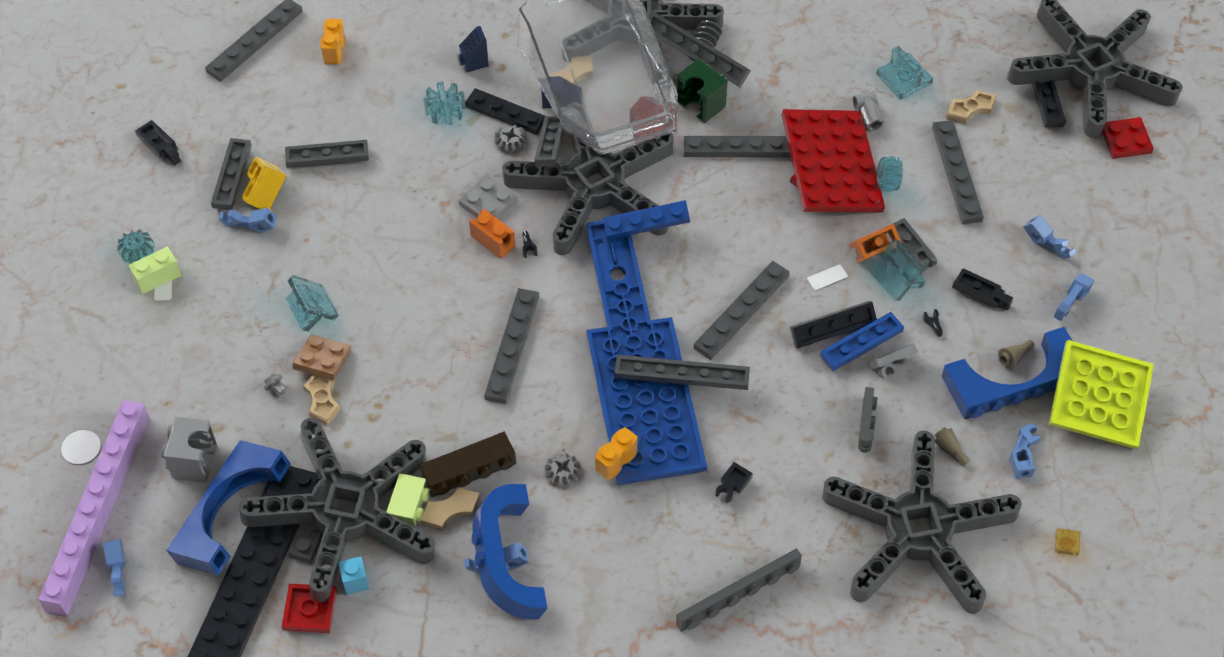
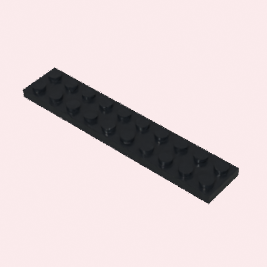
M290 466L280 482H267L261 497L310 494L319 482L318 476L315 472ZM295 508L293 510L299 511L302 508ZM277 509L270 510V512L279 511ZM300 524L246 528L187 657L242 656Z

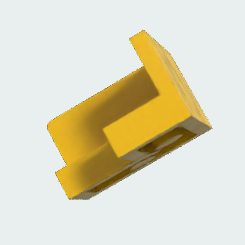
M255 156L246 174L251 180L242 199L259 209L268 208L270 210L287 175L278 166Z

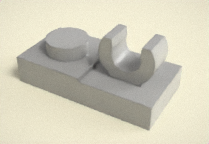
M915 344L906 345L870 361L869 364L871 369L879 368L878 373L880 377L886 378L885 370L887 367L892 374L897 373V367L891 362L897 360L900 363L912 359L911 354L918 351Z

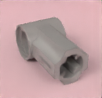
M875 92L854 95V109L861 112L866 129L876 131L883 126L884 120L878 109V100Z

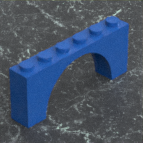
M1065 327L1044 333L1041 346L1045 354L1046 367L1037 377L1025 383L1008 385L990 381L975 372L965 359L944 365L942 379L963 418H977L983 413L998 411L1010 404L1017 405L1026 399L1038 398L1050 391L1055 392L1065 342L1073 340Z
M241 440L238 442L166 551L177 564L219 576L231 556L221 543L214 541L212 538V526L215 516L226 500L242 488L263 481L280 482L291 465L282 450Z

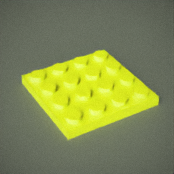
M1067 340L1065 342L1049 425L1137 449L1140 443L1154 364Z

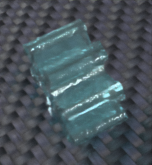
M443 81L437 82L438 92L432 90L431 87L427 88L424 107L426 116L431 114L432 123L438 124V121L443 116L445 117V125L448 126L452 125L451 115L457 117L458 120L463 118V109H465L464 92L458 93L457 84L451 83L447 91L444 89Z

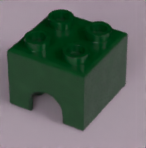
M697 59L677 75L676 102L683 107L689 103H699L702 106L698 108L701 113L696 117L706 123L726 107L728 80L723 74H718L714 71L710 64Z

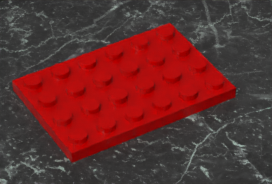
M783 109L781 116L803 212H883L885 204L861 112L854 110Z

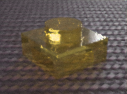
M1057 528L1055 532L1054 553L1078 556L1080 553L1081 531Z

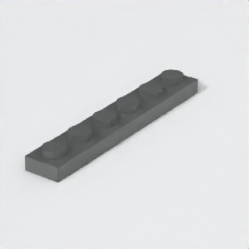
M284 0L205 67L206 73L220 82L301 14L303 12L302 6L292 0Z
M654 11L651 12L643 26V29L692 59H700L702 62L710 64L714 71L718 74H723L728 81L740 88L751 72L750 69Z
M953 120L933 122L932 130L961 223L963 225L983 222L984 216Z
M684 136V157H791L786 136Z
M772 261L694 343L693 349L711 360L789 277L790 271Z
M518 288L485 391V400L503 404L507 403L539 300V292Z
M617 355L615 378L739 390H748L750 367L627 355Z
M796 548L676 615L677 627L681 632L687 628L691 630L698 626L700 621L705 618L715 617L723 608L735 606L741 598L756 594L761 587L767 584L772 585L776 583L786 573H794L800 567L801 553Z

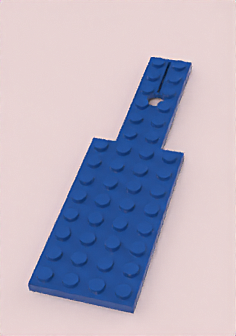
M603 220L586 223V231L607 327L586 330L607 438L610 443L613 435L625 427L638 436L637 454L632 461L623 465L621 471L616 475L617 486L707 471V464L688 385L615 378L617 355L682 360L672 317L656 320L650 319L632 236L607 240ZM620 269L623 273H626V276L622 280H614L610 277L612 270Z

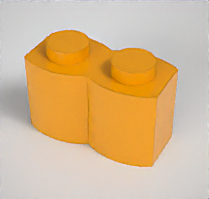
M327 18L323 25L324 34L320 40L324 64L339 65L343 58L342 49L346 43L342 19Z
M626 427L618 430L613 435L611 442L603 445L597 451L595 471L607 480L618 475L622 466L632 461L636 456L638 436Z

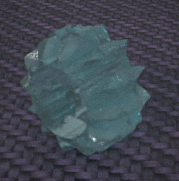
M888 156L879 160L876 177L878 187L881 190L891 192L900 188L904 170L900 158Z
M141 229L137 232L131 230L130 234L123 233V238L118 239L119 246L117 250L124 262L129 261L131 264L154 253L153 239H151L148 232L143 233Z

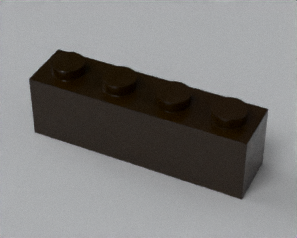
M504 431L422 463L420 466L422 476L426 479L427 487L430 488V494L434 497L444 495L454 488L467 486L474 480L487 478L497 471L511 468L516 464V455Z

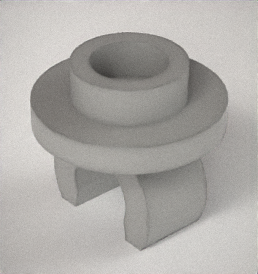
M271 374L264 381L266 384L264 389L266 391L272 389L278 397L281 396L286 389V386L280 381L283 376L281 374Z

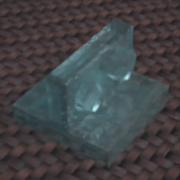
M899 46L892 49L890 63L878 68L876 73L900 100L933 82V77L910 53L904 52Z
M893 240L869 270L872 276L895 301H900L910 288H922L927 282L921 276L925 268L899 240Z
M294 275L287 280L292 292L285 299L302 330L308 332L321 318L334 321L339 316L322 284Z

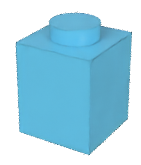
M361 556L338 562L346 595L369 589Z

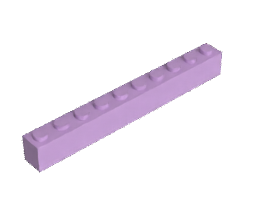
M123 400L38 599L45 612L68 617L150 419L145 404Z

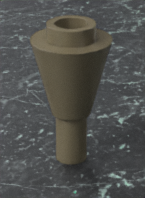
M1028 340L1021 345L1001 348L998 353L1000 363L1007 368H1013L1025 352L1035 346L1034 342Z
M944 427L935 434V443L951 455H954L962 466L970 461L961 450V446L952 428L946 429Z

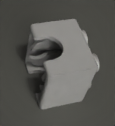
M175 417L173 425L168 427V443L163 445L161 451L162 458L166 460V469L170 471L173 479L207 482L210 470H205L206 465H202L204 459L201 455L206 453L215 454L217 442L211 424L208 420Z

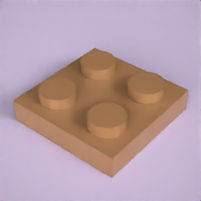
M310 334L293 361V369L334 380L351 352V345Z

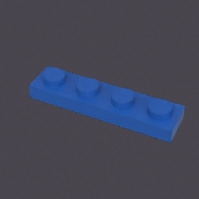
M686 200L604 217L603 221L607 240L690 223Z
M889 312L822 350L820 357L832 371H835L902 333L904 326L892 312Z

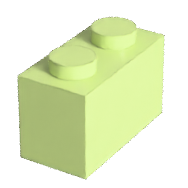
M168 246L129 264L133 279L142 294L181 276L178 263Z
M399 473L386 512L416 527L417 521L421 522L424 512L422 508L423 503L428 501L430 495V488H427L426 479Z

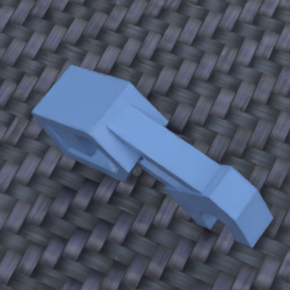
M268 208L251 211L250 217L243 216V214L233 209L229 210L228 215L225 212H221L219 220L226 226L249 228L258 233L273 229L277 216Z
M1041 215L1031 218L1023 226L1034 243L1045 245L1057 253L1059 257L1066 259L1076 253L1074 248L1068 249L1066 247L1069 243L1067 239H1056L1053 237V229Z
M1083 273L1076 277L1068 289L1067 297L1057 308L1054 318L1062 321L1064 316L1068 315L1075 300L1081 301L1090 292L1095 280Z
M1036 424L1025 425L1019 431V439L1009 459L1015 479L1033 476L1035 467L1031 450L1027 449V447L1029 448L1040 441V435L1033 436L1030 434L1036 433ZM1022 457L1024 461H1018V459Z
M116 539L103 542L106 565L108 570H112L111 583L114 586V597L124 595L125 586L122 567H125L126 560L122 540Z
M516 542L503 548L507 570L512 571L529 563L527 547ZM469 558L464 560L466 569L472 572H479L475 560Z

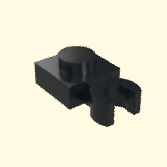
M733 462L721 477V483L723 484L716 488L715 496L718 497L721 493L725 492L728 494L725 502H731L733 492L736 491L740 494L753 478V473Z

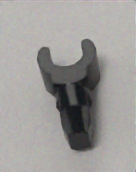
M523 231L524 246L522 249L524 258H527L528 250L534 251V255L537 256V246L532 243L529 233Z
M934 309V317H929L927 312H924L923 321L932 327L938 337L942 336L943 331L939 323L938 310Z

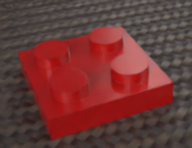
M1141 117L1106 122L1102 134L1112 159L1152 154L1154 148Z
M289 583L281 626L282 630L330 634L337 593L336 586H333L328 600L317 602L311 598L308 584Z

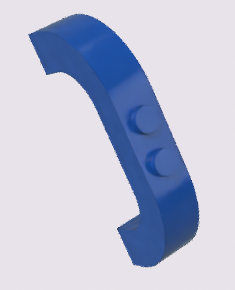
M526 484L503 485L489 493L475 513L471 538L476 551L475 564L478 566L480 581L486 594L499 608L519 618L539 619L548 609L544 587L524 586L516 582L509 575L505 565L498 517L521 516L529 506Z

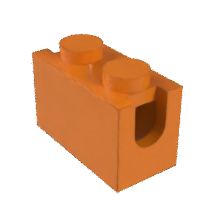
M481 210L477 220L472 218L469 221L471 237L500 259L515 247L514 231L487 210Z
M891 224L857 239L849 245L851 249L855 248L856 254L859 256L856 260L857 263H860L896 247L902 241L894 224ZM886 233H889L891 235V243L889 242Z

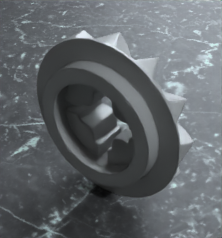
M507 124L504 128L499 127L498 132L495 133L496 146L506 152L518 151L527 142V133L524 132L523 127L518 128L516 124L514 126ZM514 134V137H512L508 142L507 137Z
M566 452L561 455L556 453L554 457L548 459L545 465L547 479L557 486H569L575 483L581 474L580 462L577 461L575 455L570 456ZM560 465L561 467L567 465V471L562 470L561 472H559L558 466Z

